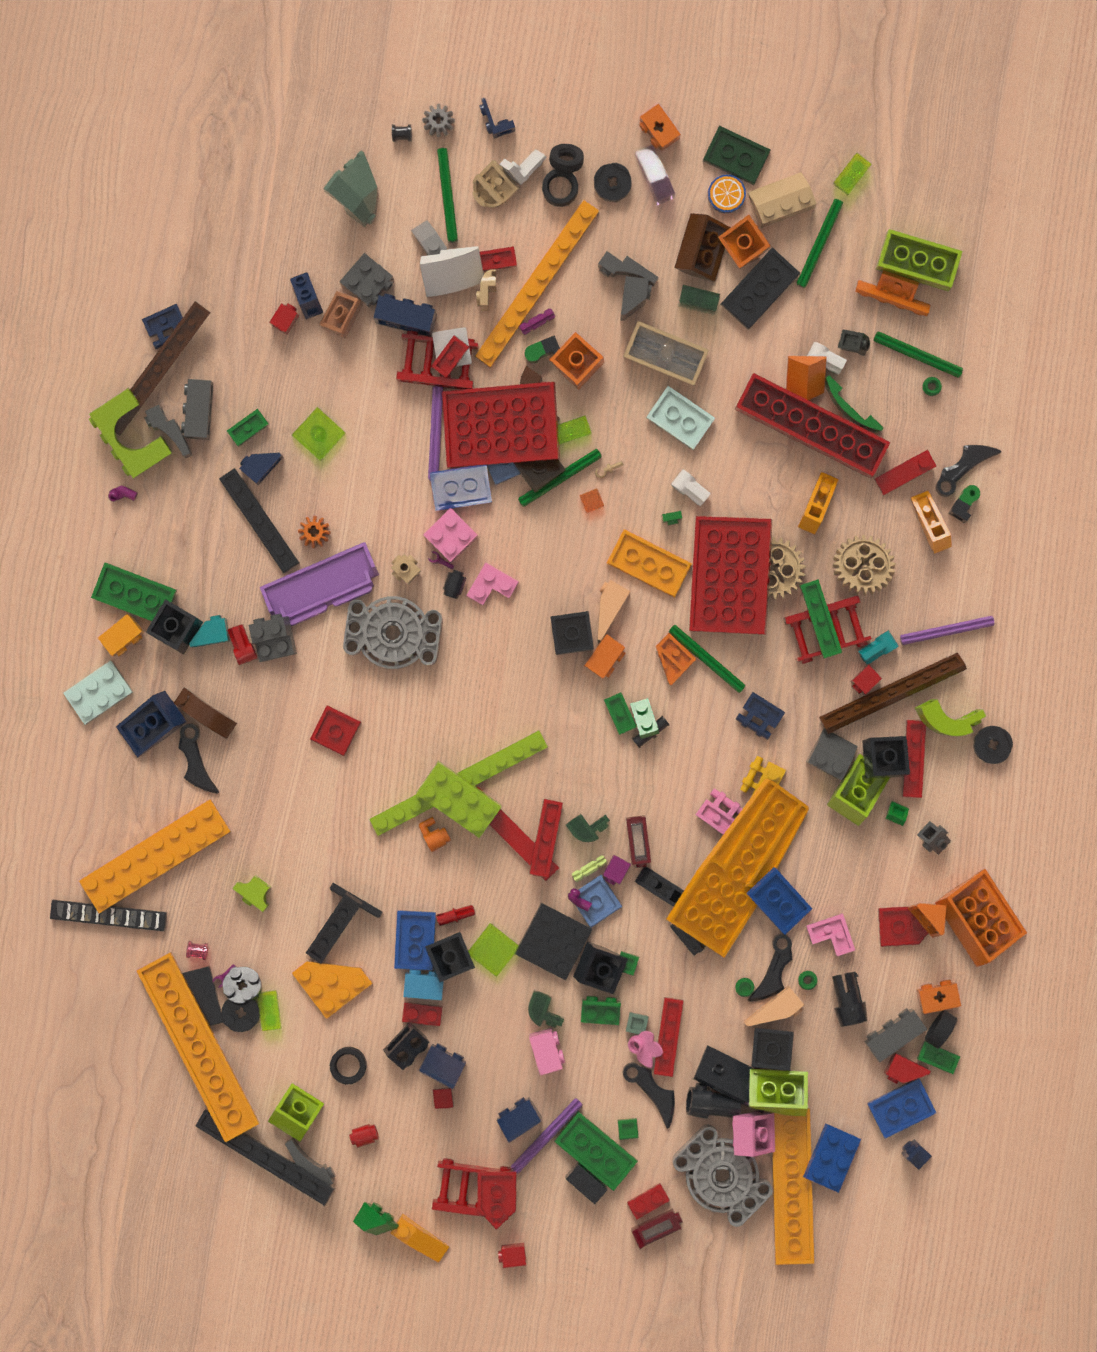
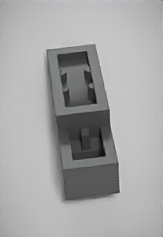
M606 251L598 263L599 271L607 277L609 275L613 278L615 275H627L649 279L648 284L653 287L658 281V276L629 256H626L622 262Z
M160 405L145 411L147 416L144 418L149 428L153 427L154 430L160 429L175 442L183 457L188 458L192 456V452L175 419L168 421Z
M294 1138L285 1143L298 1166L329 1185L334 1183L336 1175L331 1167H327L326 1163L321 1165L311 1159L300 1148Z

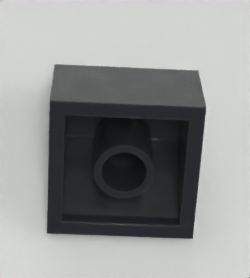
M165 599L146 633L184 655L203 621Z
M460 932L425 946L439 983L475 968Z
M587 941L573 977L581 984L614 995L628 959L605 947Z

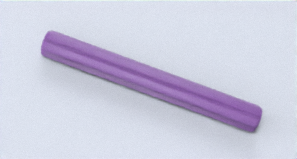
M434 386L432 392L429 480V472L439 471L443 387Z
M987 616L903 634L900 636L902 645L994 626L995 622L993 616Z
M575 1098L511 1165V1168L519 1173L576 1114L583 1104Z

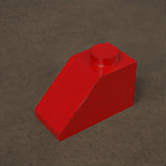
M895 1052L892 1054L884 1071L888 1075L887 1079L896 1084L898 1081L906 1083L929 1075L931 1072L928 1068Z

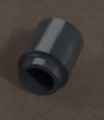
M453 570L452 573L448 572L443 587V595L458 599L459 595L462 594L466 577H463V572Z

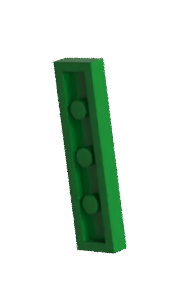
M819 579L799 585L823 659L842 653Z

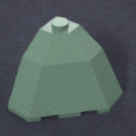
M360 151L354 160L350 159L343 168L345 170H338L334 173L323 189L325 193L344 206L346 214L365 227L367 224L370 225L376 218L378 187L363 151Z

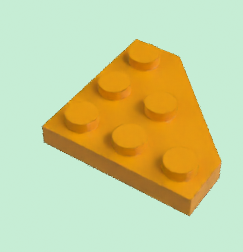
M307 961L292 972L293 976L326 1019L373 984L363 969L359 967Z

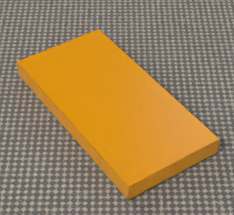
M625 529L606 563L675 598L692 563Z

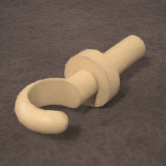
M620 461L613 465L607 464V467L603 468L604 474L602 476L597 474L598 469H596L595 475L598 478H604L607 472L613 473L614 469L623 466V462Z

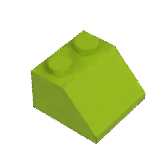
M292 1083L268 1122L301 1142L324 1103Z

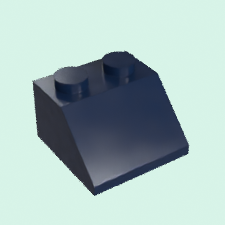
M522 1097L514 1103L515 1106L510 1110L505 1108L498 1113L497 1122L509 1143L542 1122V1116L530 1097L527 1099Z

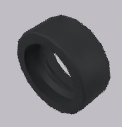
M556 169L551 170L543 180L542 191L544 198L548 203L558 207L567 206L572 203L578 194V182L573 173L560 172ZM559 176L567 178L572 186L570 194L562 199L555 198L549 191L551 180Z
M943 1010L931 1024L925 1036V1041L937 1049L940 1048L954 1030L957 1018Z
M354 1047L339 1049L330 1061V1072L333 1078L345 1085L358 1082L364 1076L367 1068L364 1054ZM351 1054L358 1059L360 1068L356 1075L345 1077L339 1073L337 1062L343 1055Z

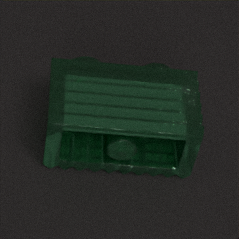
M683 285L678 306L714 315L717 310L720 294Z

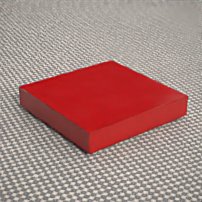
M326 705L310 740L345 756L361 721Z

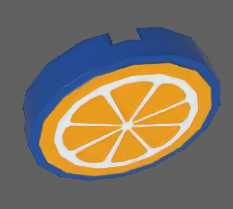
M721 175L715 178L708 189L709 202L716 211L721 213L735 212L743 205L746 198V189L743 182L733 175Z

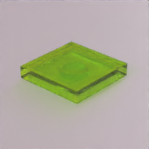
M490 923L468 952L474 960L497 977L513 957L518 944Z

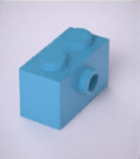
M410 969L409 973L405 972L403 997L442 1000L444 981L439 983L435 971H429V974H421V970Z

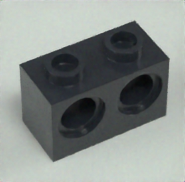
M409 1022L383 1050L390 1060L404 1070L412 1065L419 1053L426 1050L430 1042L419 1029ZM418 1037L416 1042L410 1043L413 1038ZM400 1052H405L403 1056L397 1057Z

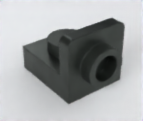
M843 329L838 348L865 356L866 351L870 347V338L864 333Z

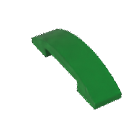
M830 375L825 378V385L832 401L849 420L872 432L880 433L884 429L871 415L864 420L838 395L842 387Z

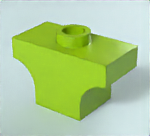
M257 875L249 883L237 882L232 888L243 897L242 901L249 906L253 904L262 912L269 906L266 901V894L271 886Z

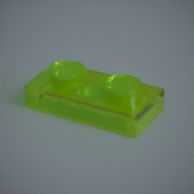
M856 153L833 182V185L846 195H849L872 164Z
M586 415L558 424L559 445L592 434Z
M277 990L261 992L258 997L262 1031L281 1029Z

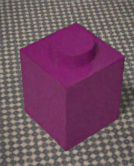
M613 854L603 873V876L606 877L605 881L612 885L620 884L631 864Z

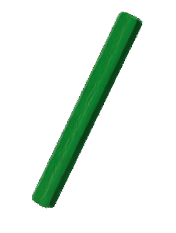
M447 148L437 149L447 239L448 242H457L458 236Z
M839 199L833 200L798 278L797 285L805 288L842 208L843 202Z
M878 331L874 336V342L959 378L963 372L962 367Z
M595 449L565 468V473L538 492L534 493L533 490L525 493L518 498L520 504L525 507L602 457L600 451Z
M673 625L670 628L669 633L738 693L742 692L745 688V684L679 627Z

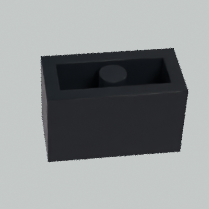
M579 1162L566 1174V1180L594 1205L607 1191V1186Z

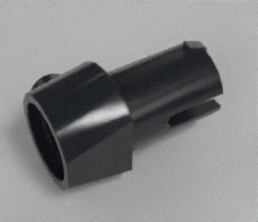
M855 971L844 973L848 988L847 993L845 992L842 975L832 976L838 1007L834 1008L840 1027L867 1022L866 1001L862 1002L857 981L858 974Z
M696 1083L695 1087L689 1088L686 1098L687 1115L708 1119L709 1115L730 1118L740 1115V1102L722 1093L711 1092L710 1088L702 1083Z

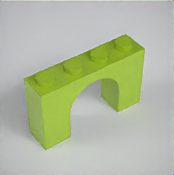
M128 387L90 412L91 418H89V421L94 428H99L102 433L100 437L103 442L110 444L113 449L111 453L114 458L121 460L124 465L122 469L125 474L135 478L170 455L172 451L162 436L140 449L127 448L118 441L115 434V426L118 419L140 404Z

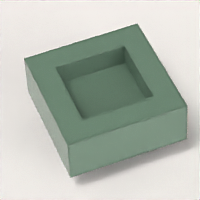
M629 1012L626 1032L640 1034L642 1031H646L649 1016Z

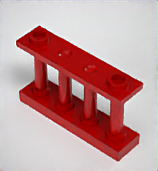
M407 331V334L402 333V340L407 341L404 369H402V372L397 371V382L441 386L460 390L473 389L474 382L470 381L469 378L470 364L462 365L459 379L451 378V375L448 378L440 374V377L432 376L433 337L419 336L418 332ZM468 338L471 355L472 349L478 350L479 345L475 343L474 339ZM415 342L426 343L424 367L421 374H414L412 370Z
M859 595L827 604L841 648L855 644L857 648L868 645L867 641L872 639L871 636L864 637L855 608H857L856 604L861 603ZM845 608L849 613L857 639L848 643L845 642L837 616L839 613L838 609ZM808 610L783 618L785 625L790 624L793 627L801 652V657L795 658L796 662L801 661L802 664L812 662V657L822 655L821 650L809 654L800 625L802 624L801 621L809 619V622H811Z
M443 1158L442 1161H438L437 1166L443 1168L440 1196L437 1199H433L432 1210L484 1217L477 1211V1202L475 1204H468L466 1200L470 1172L511 1171V1168L500 1166V1169L454 1163L453 1159ZM451 1169L462 1171L459 1199L456 1202L449 1201V1198H447Z

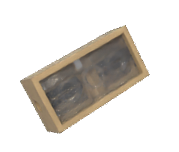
M637 321L623 357L695 386L709 350Z

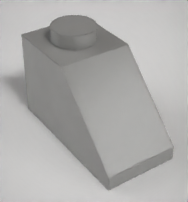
M428 220L411 230L427 255L440 254L441 250H447V247Z

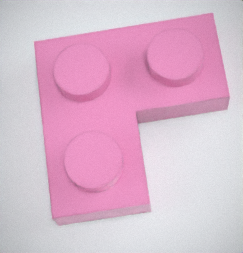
M485 563L466 596L481 605H484L492 589L510 598L519 581Z
M843 913L806 925L812 944L831 939L836 956L855 951Z

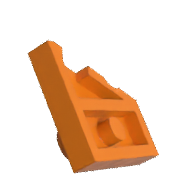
M670 633L655 646L670 686L696 660Z

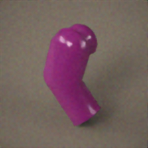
M121 485L110 490L108 499L115 502L126 497L134 501L138 493Z
M571 889L570 893H568V899L575 906L588 912L592 903L579 897V890Z

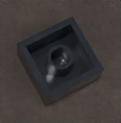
M589 611L550 616L556 655L594 650Z
M907 736L873 737L862 740L866 779L903 777L910 774Z
M755 1028L751 1067L790 1071L794 1032Z

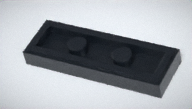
M332 883L330 887L331 891L341 897L348 892L335 883ZM350 893L363 902L360 908L377 918L381 917L383 913L381 910Z

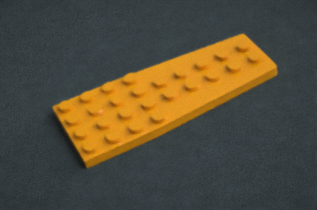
M768 778L765 779L698 868L666 920L725 958L757 907L746 893L773 867L778 868L809 807Z

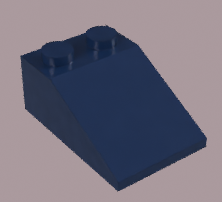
M162 691L152 695L120 722L116 728L138 758L174 733L187 721L166 691Z
M439 1043L436 1045L432 1044L419 1071L454 1089L466 1061L463 1060L464 1057L456 1052L453 1054L447 1052L445 1046Z

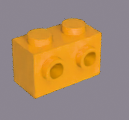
M127 614L100 635L98 640L111 656L115 657L118 655L120 657L128 650L126 647L131 643L133 645L138 643L143 638L141 635L145 632L133 617Z

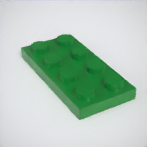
M104 562L91 598L153 621L165 599L171 603L173 602L177 590Z
M579 1111L554 1140L557 1145L613 1191L638 1162L635 1157Z

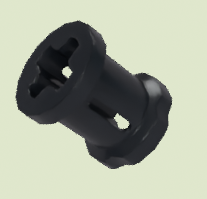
M392 125V142H396V140L412 142V125Z

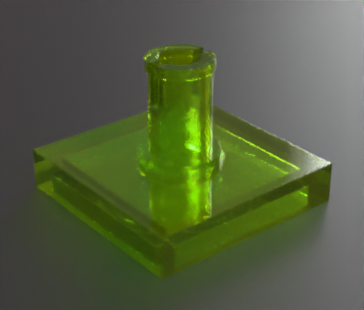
M317 407L292 436L321 461L346 432Z

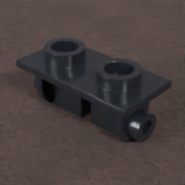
M674 924L670 925L671 929L693 956L705 949L706 946Z

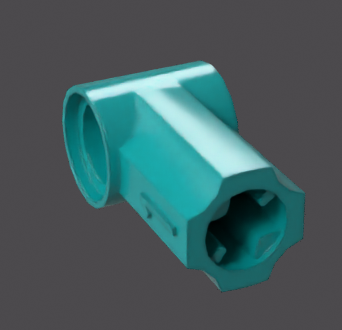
M889 630L858 651L866 665L872 663L883 654L886 655L899 647Z

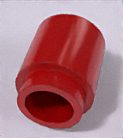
M367 1124L352 1129V1134H349L352 1145H356L357 1148L374 1143L375 1140L379 1139L375 1124Z

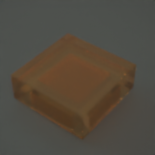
M597 488L579 495L586 513L604 507Z

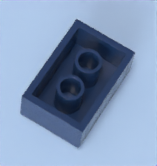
M384 294V296L379 295L373 318L375 323L403 331L418 332L419 335L432 337L437 314L436 310L432 309V305L422 303L420 306L414 304L413 300L403 298V301L396 300L393 295Z

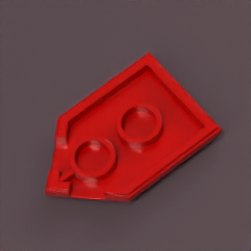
M908 907L878 908L881 947L919 945L928 935V932L909 911Z
M478 1171L477 1211L496 1230L516 1212V1171Z

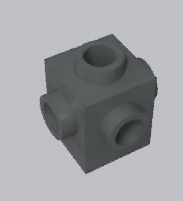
M931 821L917 834L924 842L922 846L927 851L931 852L933 850L938 855L951 842L947 837L948 832L941 825L937 827Z

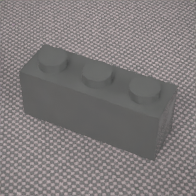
M188 379V384L184 385V395H187L186 403H183L185 422H182L181 433H184L185 438L209 440L213 382L211 380Z
M912 1008L910 1010L904 1009L898 1014L899 1017L894 1021L891 1019L882 1025L883 1029L878 1032L875 1030L867 1035V1040L864 1042L879 1062L927 1030Z

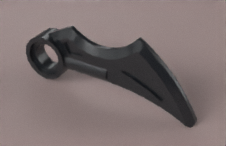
M984 445L963 446L961 459L955 465L943 468L940 479L936 483L937 493L943 497L953 494L957 481L977 464L1000 454L1001 450ZM942 482L950 483L951 490L949 492L942 491Z
M186 724L180 730L181 737L178 747L185 754L188 762L184 779L202 790L218 794L219 790L206 772L196 741L200 737V729L195 724ZM187 728L195 730V736L191 739L185 735Z
M778 934L773 938L774 955L764 979L748 998L749 1002L769 998L784 990L781 979L782 971L792 961V942L787 935ZM781 938L787 940V946L784 949L777 947V941Z
M633 1062L626 1064L622 1071L625 1080L631 1083L636 1082L656 1105L666 1128H670L675 1106L674 1090H666L659 1087L652 1077L651 1070ZM631 1067L638 1070V1074L634 1078L627 1076V1070Z

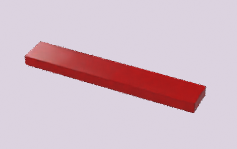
M500 809L489 825L531 865L535 843ZM553 861L551 862L549 877L543 878L545 881L559 869Z

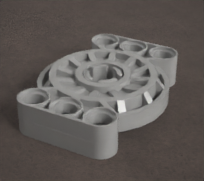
M398 596L380 598L372 602L368 607L361 600H353L348 606L343 649L349 655H357L362 651L372 663L387 669L407 667L419 658L423 664L433 665L438 658L442 615L437 610H430L424 615L423 611L415 603ZM387 600L386 604H382L378 607L375 606L376 604ZM391 600H401L403 603H392ZM357 603L363 607L362 612L359 614H355L352 609ZM408 603L411 604V605L414 606L418 611H417V612H414L412 609H410L409 607H407V604H408ZM433 613L439 616L436 624H431L428 621L429 616ZM354 622L360 625V630L357 633H352L350 630V625ZM395 625L399 628L401 634L397 639L390 640L386 636V631L390 626ZM430 632L436 634V640L433 643L426 641V635ZM351 641H355L358 646L354 652H350L347 648L348 643ZM427 651L432 652L434 655L431 662H425L423 659V655ZM372 653L375 657L379 658V661L376 662L368 654ZM408 658L411 659L406 664L399 665V662L405 661ZM383 662H394L395 666H387Z
M707 1124L702 1126L675 1153L672 1159L673 1166L679 1172L686 1171L688 1189L698 1204L713 1212H727L730 1224L738 1227L743 1225L772 1195L773 1189L768 1180L759 1179L758 1165L754 1157L734 1155L733 1146L724 1144V1142L733 1144L734 1140L717 1138L718 1134L715 1127ZM712 1130L714 1135L712 1138L706 1139L703 1137L704 1132ZM692 1144H699L700 1150L698 1152L690 1151ZM678 1158H685L687 1160L686 1164L678 1166L676 1164ZM752 1161L755 1166V1172H752V1168L750 1166V1163ZM716 1170H728V1179L718 1181L715 1178ZM689 1178L693 1179L694 1189L690 1186ZM767 1185L768 1191L760 1193L758 1191L759 1186ZM696 1194H699V1195L701 1196V1198L704 1199L705 1201L702 1202L700 1199H698V1197L696 1196ZM748 1198L755 1200V1204L752 1207L745 1206V1201ZM709 1204L719 1206L720 1208L709 1206ZM734 1212L741 1213V1218L737 1221L731 1219V1215Z

